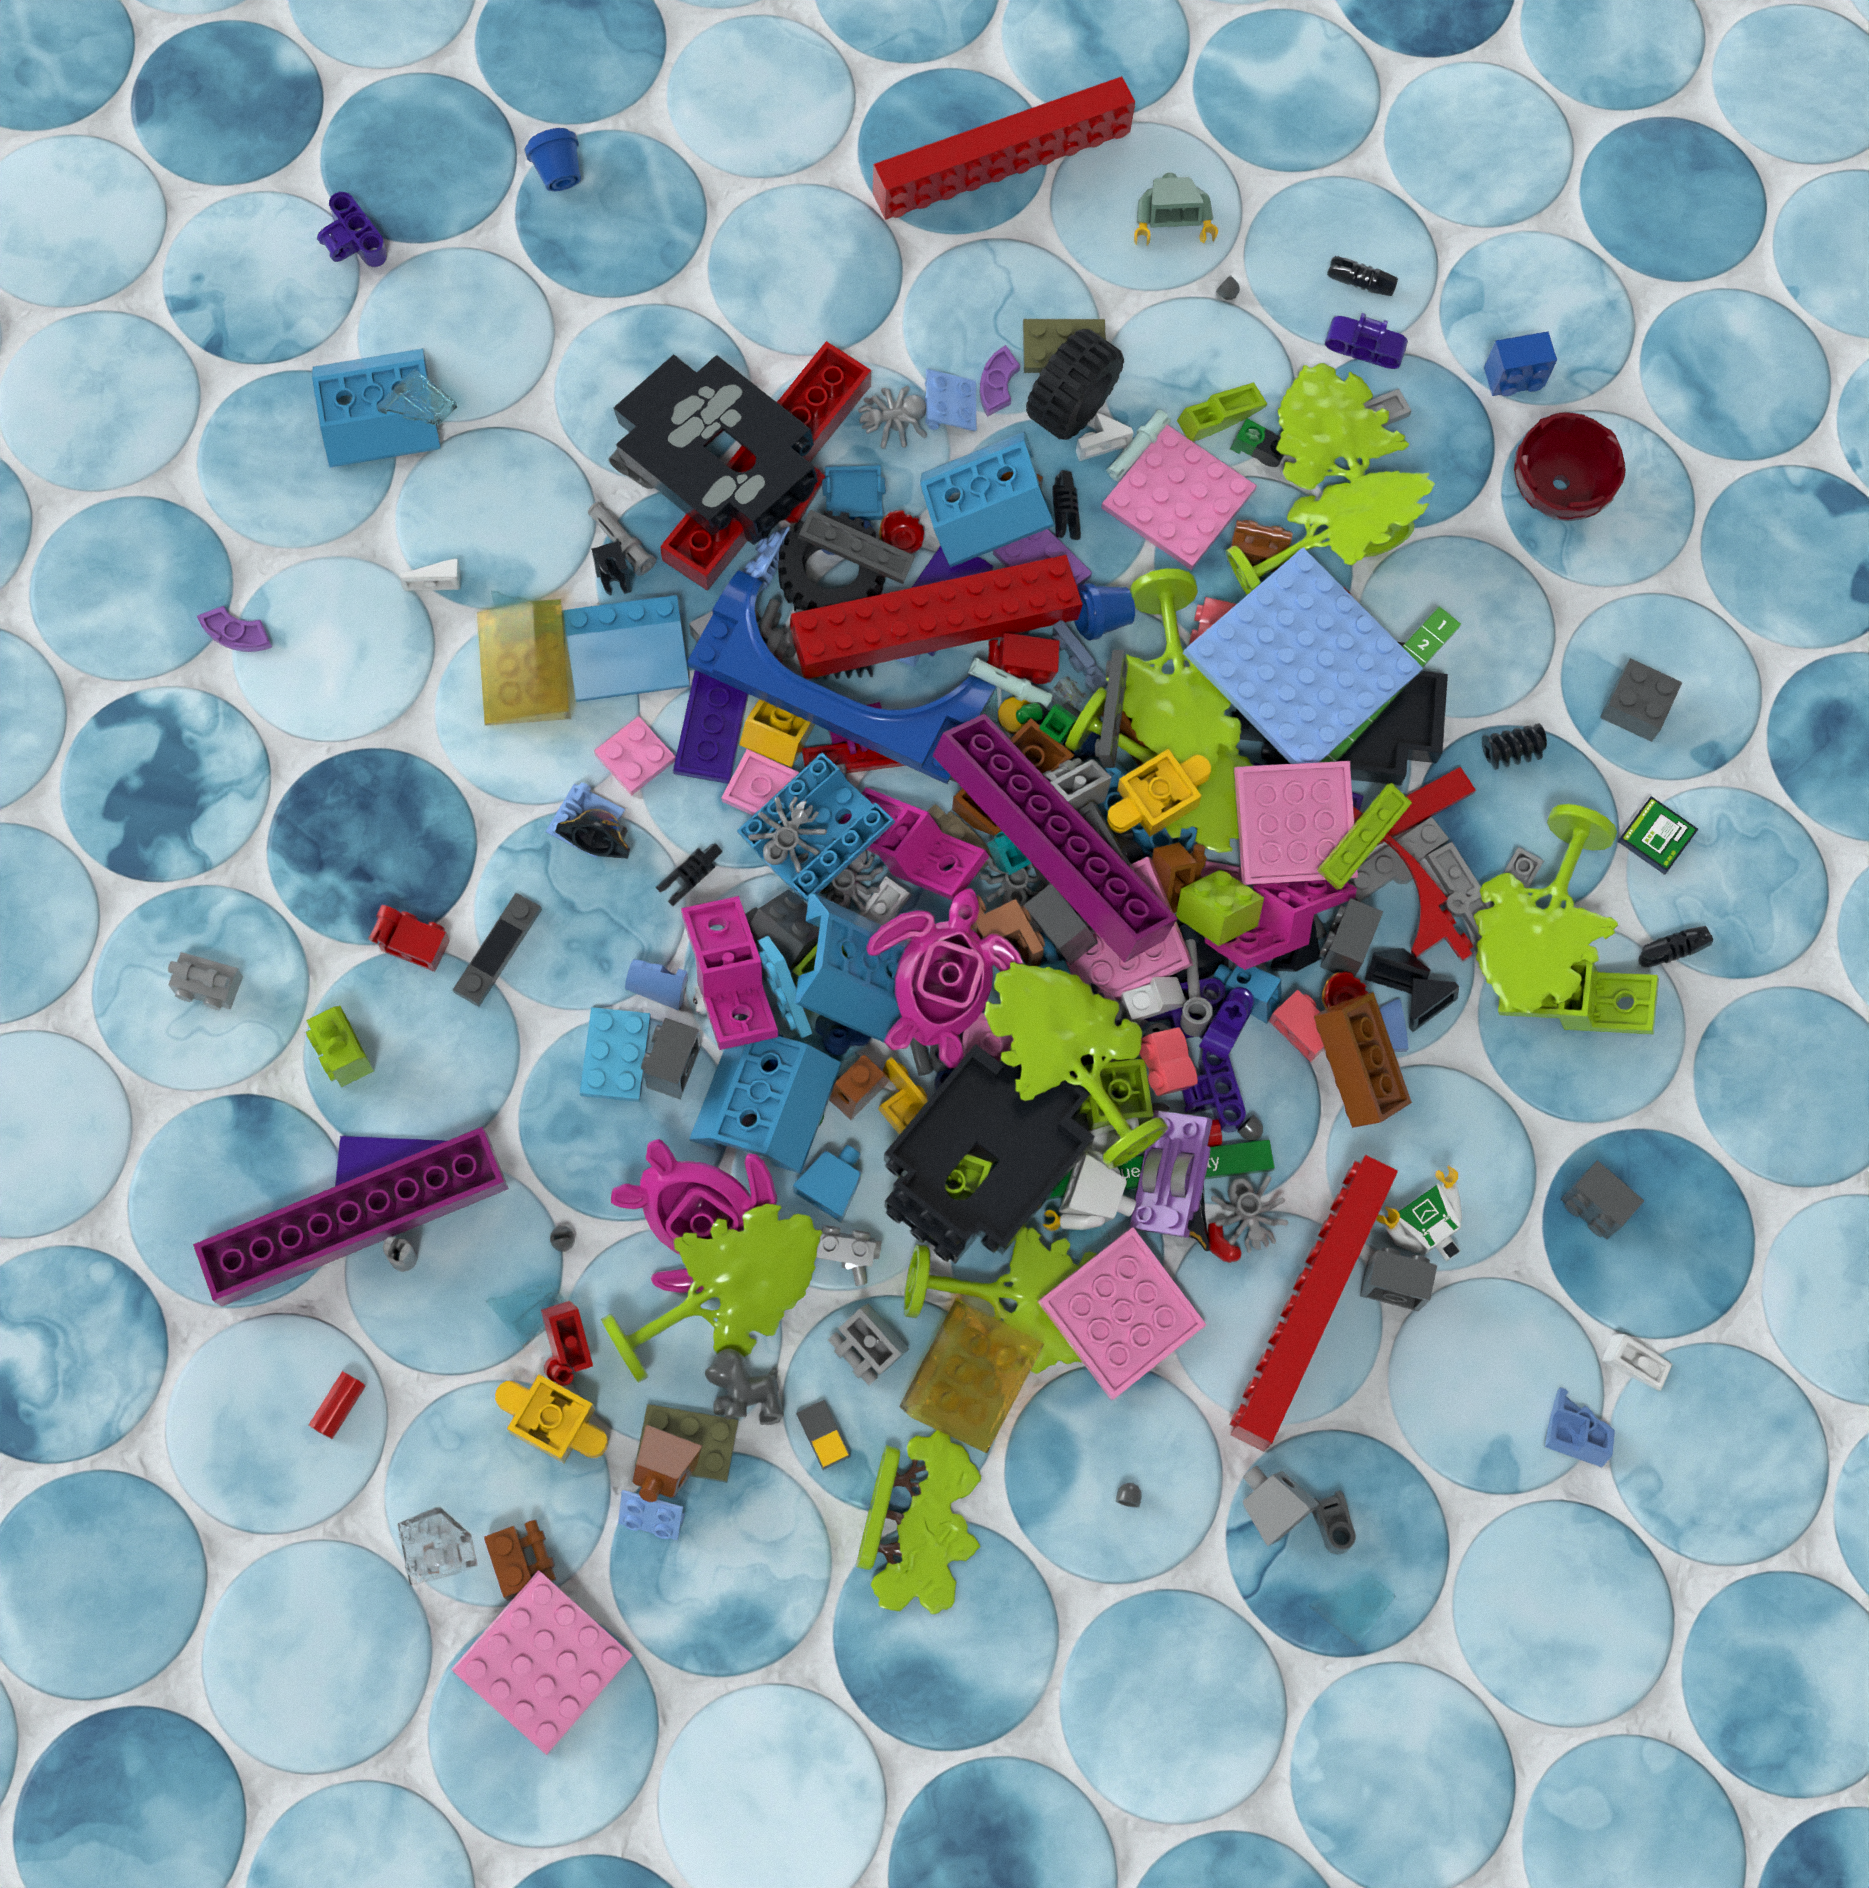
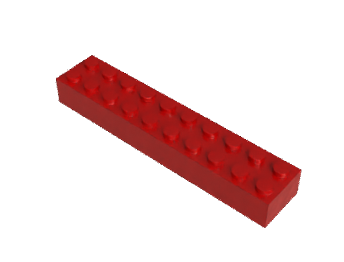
M1121 76L873 164V196L885 220L892 217L898 218L906 214V212L917 208L924 209L931 203L949 200L959 193L974 191L990 182L996 183L1007 176L1025 173L1032 167L1050 164L1060 157L1075 155L1078 151L1088 147L1094 148L1105 141L1114 138L1120 139L1131 131L1135 100Z
M827 341L777 401L778 404L811 429L814 445L808 454L802 456L808 462L813 460L871 387V369ZM741 446L726 465L733 471L746 472L753 468L756 457L745 447ZM686 514L660 546L662 561L708 591L748 540L745 538L742 524L735 518L731 520L725 529L720 530L713 536Z
M1067 555L792 613L790 630L803 677L810 679L1002 637L1004 633L1016 634L1048 627L1060 620H1063L1064 623L1079 619L1083 604Z
M1367 1155L1360 1162L1354 1161L1351 1168L1348 1169L1342 1182L1347 1187H1342L1339 1194L1336 1195L1330 1207L1334 1214H1329L1318 1233V1237L1322 1238V1240H1317L1305 1261L1310 1266L1309 1268L1305 1267L1302 1273L1299 1274L1293 1286V1290L1297 1291L1296 1295H1291L1280 1314L1285 1319L1283 1322L1279 1321L1269 1337L1267 1343L1271 1344L1272 1347L1265 1350L1256 1365L1255 1370L1259 1372L1258 1377L1253 1376L1242 1395V1398L1246 1399L1245 1405L1241 1403L1229 1423V1425L1234 1427L1230 1434L1231 1436L1263 1452L1273 1443L1398 1170Z

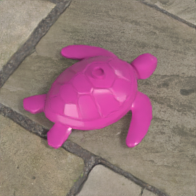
M971 888L959 892L954 897L949 910V921L935 924L934 916L928 911L916 910L900 914L881 926L869 939L866 946L868 955L877 956L896 944L911 938L898 961L895 975V997L902 1017L889 1030L884 1042L893 1051L906 1049L913 1037L923 1046L938 1044L939 1058L948 1068H956L963 1059V1047L959 1034L970 1027L985 1009V1002H987L992 988V966H996L1002 972L1011 968V962L1023 964L1019 952L1009 940L998 934H990L981 940L971 929V925L977 921L979 914L978 900Z
M660 1139L651 1141L647 1145L645 1157L652 1167L643 1171L640 1186L622 1184L613 1188L611 1193V1203L615 1206L626 1209L643 1208L645 1218L652 1232L660 1242L677 1254L679 1252L674 1248L675 1238L683 1237L684 1232H697V1238L713 1239L710 1230L717 1219L726 1220L728 1229L740 1232L744 1230L742 1216L745 1212L765 1204L776 1205L777 1194L772 1175L765 1162L758 1155L748 1154L744 1162L750 1186V1195L737 1179L718 1167L701 1162L677 1161L669 1147ZM686 1268L657 1272L651 1277V1281L656 1287L678 1293L688 1292L690 1285L694 1282L693 1278L688 1275ZM703 1286L699 1287L696 1292H702L704 1290Z

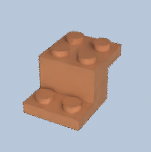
M979 895L976 896L979 904V914L977 921L971 925V929L982 940L990 934H998L1009 940L1018 949L1027 966H1040L1045 942L1039 931H1033L1029 923L1031 922L1030 914L1024 905L1020 907L1018 901L1014 899L984 914L986 912L984 902Z

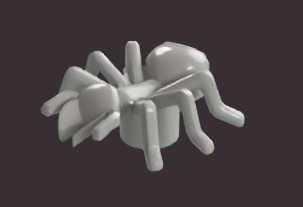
M905 386L900 390L895 402L892 400L889 389H881L882 394L886 396L889 408L876 396L864 399V402L872 405L876 403L882 410V413L877 409H872L870 406L858 409L859 413L865 412L860 418V424L866 423L862 425V429H867V434L876 431L881 423L886 422L880 446L882 449L886 448L890 428L899 431V438L903 448L907 446L904 430L910 423L923 438L927 437V433L920 428L917 421L925 416L926 403L917 395L907 396L903 400V397L910 390L909 386Z
M776 797L774 800L776 810L784 827L771 820L763 812H759L758 816L776 830L774 833L755 834L748 837L749 840L772 838L763 848L764 860L771 865L781 864L786 860L789 850L796 872L799 873L802 869L796 857L794 847L798 844L814 855H819V851L799 839L798 834L825 835L827 830L799 829L800 824L813 822L819 812L816 811L811 818H808L812 813L813 806L810 805L804 810L807 801H802L794 809L793 806L798 800L797 797H794L789 805L792 820L788 821L783 812L781 800L779 797Z
M865 850L848 865L847 869H844L832 880V885L825 887L820 893H827L826 899L847 909L850 907L852 897L855 906L861 912H865L866 908L859 901L855 893L856 889L866 895L879 893L880 889L877 887L866 888L856 881H872L877 874L883 872V868L874 869L869 875H857L863 869L870 868L874 857L871 856L867 864H865L867 860Z
M989 856L987 859L989 868L1005 876L990 878L987 874L979 875L981 880H986L990 885L1002 882L1000 889L986 897L987 902H991L993 899L996 900L1005 892L1003 905L1016 899L1021 907L1028 902V896L1033 898L1040 893L1039 891L1032 892L1026 886L1028 882L1037 883L1040 881L1038 876H1028L1027 871L1033 868L1032 864L1008 875L1000 871Z
M1270 1176L1265 1178L1257 1194L1254 1193L1253 1186L1248 1180L1244 1178L1235 1179L1228 1188V1198L1233 1205L1226 1204L1224 1200L1216 1196L1211 1197V1200L1219 1204L1222 1209L1233 1211L1237 1215L1227 1220L1216 1221V1226H1228L1239 1220H1244L1229 1240L1230 1245H1234L1246 1226L1250 1227L1248 1237L1244 1242L1248 1253L1252 1251L1249 1244L1250 1240L1256 1250H1261L1260 1241L1266 1248L1268 1247L1269 1240L1267 1236L1272 1244L1276 1243L1273 1234L1260 1227L1259 1221L1270 1226L1288 1225L1287 1220H1272L1258 1215V1213L1272 1210L1285 1202V1198L1282 1197L1268 1205L1262 1206L1260 1198L1271 1181Z

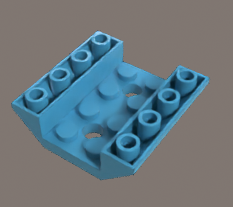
M423 348L313 367L312 381L329 468L441 449ZM399 386L408 388L407 393L402 396L395 395L393 392ZM342 396L352 397V401L347 405L338 403L339 398Z
M1025 431L921 473L920 485L933 529L950 567L1055 526L1049 504L1041 491L1031 459L1033 454ZM1013 472L1010 480L1000 481L1004 473ZM961 493L960 498L956 502H948L952 494Z
M821 753L745 822L737 832L776 875L797 895L808 902L809 894H818L890 828L895 821L876 802L872 804L847 781L841 770ZM776 797L780 798L783 812L788 821L792 820L789 805L794 797L798 798L793 806L794 809L802 801H807L804 810L810 805L813 806L812 813L808 818H811L816 811L819 812L813 822L800 824L799 829L827 830L825 835L798 834L799 839L819 851V855H814L798 844L794 847L797 858L801 854H809L808 859L800 863L802 871L799 873L796 872L789 850L787 858L783 863L771 865L764 860L763 848L772 838L749 840L748 837L755 834L774 833L776 830L758 816L759 812H763L771 820L784 827L776 810V803L774 801ZM843 815H852L847 823L839 824V819Z
M815 893L809 894L806 922L819 927L814 971L798 976L795 1004L885 1043L884 1040L887 1033L902 1017L895 997V975L898 961L909 942L904 940L877 956H870L867 953L866 946L869 939L883 925ZM842 945L844 951L847 953V958L842 953ZM887 967L889 972L892 974V978H890L887 974Z
M781 1036L724 1049L689 1140L718 1149L719 1145L722 1144L768 1158L773 1166L801 1174L842 1066L841 1062L808 1044ZM767 1060H777L778 1066L774 1071L766 1072L763 1070V1065ZM746 1115H757V1121L753 1126L745 1127L742 1125V1120Z

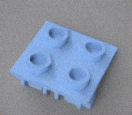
M926 369L925 423L928 425V428L936 430L943 423L976 431V381Z
M790 527L774 531L770 536L761 539L755 549L758 552L757 555L743 569L744 573L764 581L760 592L768 588L773 578L772 575L776 573L774 568H778L779 550L781 545H784L783 540Z
M581 782L579 786L574 784L545 832L579 849L555 832L558 823L572 820L589 809L605 810L614 815L619 821L625 809L590 792L591 787ZM587 853V854H589V855H591V856H593V857H595V858L598 857V856H596V855H592V854H590V853Z
M622 1490L618 1524L624 1525L630 1530H642L653 1533L661 1539L671 1538L678 1540L680 1525L682 1526L685 1513H682V1506L661 1500L647 1502L639 1494Z

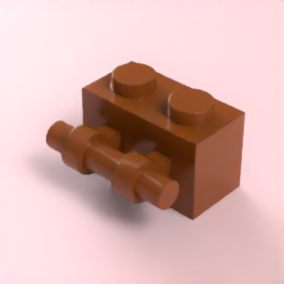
M1237 520L1230 547L1237 545L1245 554L1252 567L1289 548L1293 533L1279 526L1268 527L1259 525L1258 522L1252 520Z
M1180 843L1157 847L1153 850L1152 861L1173 913L1177 912L1181 888L1203 878L1201 872L1206 865L1207 857L1204 855L1205 846L1201 844L1194 845L1193 853L1191 854Z
M531 1520L524 1524L528 1535L520 1538L518 1530L514 1526L484 1537L502 1595L507 1601L515 1598L538 1570L551 1582L556 1580L553 1571L555 1564L553 1558L548 1556L544 1544L546 1537L544 1531H540L537 1520ZM532 1546L537 1562L529 1565L524 1549Z

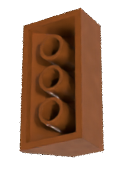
M1030 718L1010 741L1041 774L1048 770L1052 772L1058 769L1061 763L1074 757V754L1061 743L1059 744L1040 730V725ZM963 788L953 797L952 810L970 826L993 836L1002 831Z
M1374 992L1336 1004L1314 1016L1317 1031L1321 1036L1327 1060L1330 1062L1335 1083L1340 1091L1345 1112L1349 1117L1352 1128L1381 1123L1412 1103Z

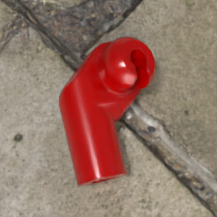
M1215 1223L1208 1224L1212 1254L1227 1263L1237 1262L1242 1255L1240 1247L1230 1245L1229 1241L1224 1239L1223 1226L1218 1227Z

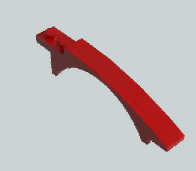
M1353 806L1355 824L1363 813ZM1387 833L1382 841L1388 844L1404 861L1415 881L1419 895L1420 923L1411 953L1415 958H1419L1437 944L1446 940L1463 963L1472 957L1473 953L1470 949L1474 946L1465 933L1459 935L1453 925L1456 924V921L1447 909L1444 911L1440 909L1441 906L1448 902V898L1416 859Z

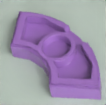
M1006 345L990 357L981 376L980 400L987 417L1011 405L1008 384L1011 378L1020 371L1019 363Z
M224 606L197 616L204 631L214 641L224 647L242 652H256L272 648L261 620L250 622L238 620L230 615Z

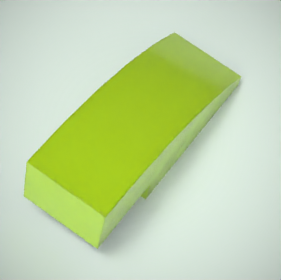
M1253 382L1213 394L1207 402L1185 408L1177 422L1186 437L1194 442L1243 421L1264 409L1268 404Z

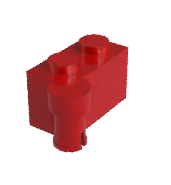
M1004 633L1000 638V646H998V640L988 642V661L986 663L1019 679L1026 678L1036 684H1046L1048 682L1051 683L1058 673L1059 640Z
M381 905L376 915L378 920L368 939L375 944L379 941L380 950L435 972L450 941L445 928L434 922H429L427 925L417 921L418 918L409 912L402 911L400 913L392 907Z
M571 1301L541 1310L552 1352V1357L545 1362L544 1373L551 1381L561 1386H566L572 1382L574 1374L571 1373L573 1372L572 1369L578 1372L593 1367L580 1313Z

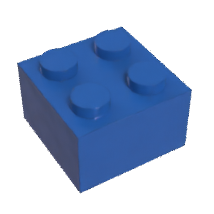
M1549 331L1495 341L1484 366L1492 396H1511L1516 392L1525 390L1535 392L1545 387L1557 362Z

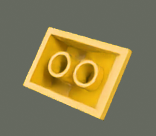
M759 699L745 721L739 745L792 768L815 724Z

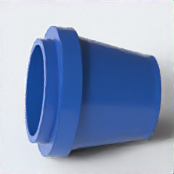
M553 128L536 134L528 141L524 149L527 160L533 163L548 191L566 190L581 181L577 153L579 142L576 133L566 128Z
M1092 583L1080 584L1077 589L1083 605L1079 619L1075 620L1074 623L1078 632L1089 641L1100 639L1103 634L1131 625L1134 622L1135 603L1127 587L1095 586Z

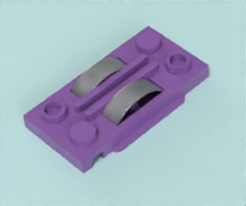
M1154 1110L1152 1119L1162 1118L1167 1124L1168 1130L1158 1141L1145 1150L1135 1197L1136 1205L1129 1228L1134 1227L1135 1230L1189 1238L1188 1222L1193 1219L1194 1212H1197L1199 1209L1211 1151L1207 1145L1212 1120L1207 1117Z

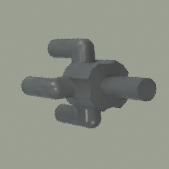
M770 599L758 629L769 651L782 663L785 656L787 658L794 657L796 650L790 625L787 632L776 628L782 616L777 612L780 602ZM796 609L795 613L802 612L804 610Z

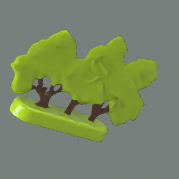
M941 1429L935 1431L930 1437L917 1435L909 1440L907 1452L908 1457L913 1462V1466L903 1475H899L897 1472L900 1450L886 1445L883 1450L856 1563L857 1568L871 1570L874 1566L877 1552L884 1554L888 1562L886 1568L878 1573L870 1584L874 1594L879 1598L878 1605L880 1608L900 1612L914 1597H919L920 1604L933 1615L939 1613L942 1609L947 1610L951 1608L955 1602L957 1582L952 1577L947 1565L951 1561H967L981 1547L976 1538L968 1534V1525L964 1517L951 1511V1503L959 1498L970 1495L981 1481V1475L976 1466L970 1462L969 1454L965 1451L964 1447L951 1443L949 1434ZM918 1460L925 1461V1465L921 1467L916 1466ZM928 1471V1477L924 1481L919 1483L910 1482L911 1478H916L915 1473ZM896 1486L906 1487L912 1498L909 1510L903 1514L888 1510L892 1489ZM918 1487L919 1494H915L911 1488ZM885 1519L895 1520L899 1535L898 1542L886 1545L881 1544L880 1540ZM893 1554L902 1557V1562H895Z

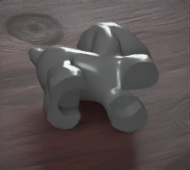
M724 1349L717 1353L710 1367L705 1370V1376L710 1383L726 1388L728 1394L715 1399L713 1412L716 1415H725V1419L728 1420L735 1417H746L748 1406L761 1403L762 1407L759 1413L760 1424L771 1425L779 1423L780 1419L784 1416V1411L778 1397L777 1369L773 1367L768 1374L750 1377L747 1373L746 1360L738 1351Z

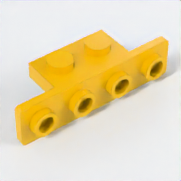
M891 1057L886 1061L883 1072L899 1092L882 1103L878 1110L900 1135L926 1104L928 1097L921 1086L915 1085L912 1082L907 1069Z

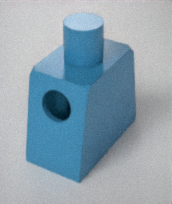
M1223 964L1219 965L1213 978L1220 980L1225 985L1226 996L1236 987L1248 989L1254 997L1251 1015L1266 1024L1268 1023L1282 1000L1280 978L1256 967L1244 970L1236 966L1232 970Z
M849 1145L844 1147L838 1158L825 1151L794 1183L793 1193L841 1223L861 1180V1173L853 1168L861 1154Z

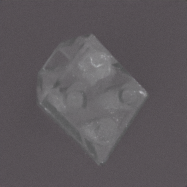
M435 1507L397 1523L399 1539L405 1559V1569L410 1585L459 1574L478 1566L472 1535L441 1507Z

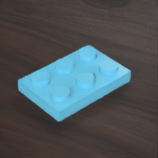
M769 936L757 940L761 949L758 952L763 969H766L769 977L766 979L772 993L777 996L776 1006L781 1017L785 1018L790 1030L796 1029L801 1038L813 1034L803 1007L795 1004L797 990L785 958Z
M591 1007L580 1096L640 1102L644 1072L641 1069V1064L647 1051L651 1020L650 1013Z

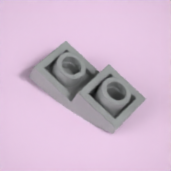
M1518 847L1503 874H1513L1516 879L1523 883L1525 888H1529L1544 861Z

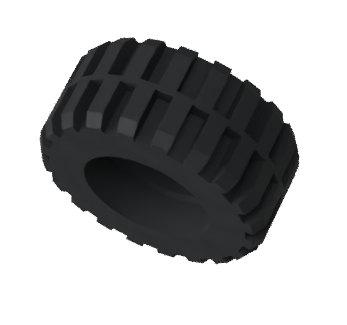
M1091 329L1078 330L1074 335L1068 337L1065 343L1061 344L1057 352L1051 356L1047 365L1040 372V376L1035 381L1033 389L1028 396L1026 411L1029 418L1058 439H1071L1072 436H1076L1081 429L1083 430L1087 426L1088 422L1094 418L1097 411L1104 405L1105 400L1113 391V387L1120 377L1119 374L1124 367L1122 352Z
M824 511V516L876 538L875 530L871 526L865 528L864 520L859 517L851 520L849 519V513L841 511L840 516H834L833 511ZM802 520L794 525L793 532L788 531L786 534L784 545H781L779 550L780 589L784 591V598L787 603H793L794 611L796 609L806 611L881 595L885 576L860 565L857 578L843 588L826 589L816 585L806 575L805 565L807 559L822 548L798 538L804 524Z

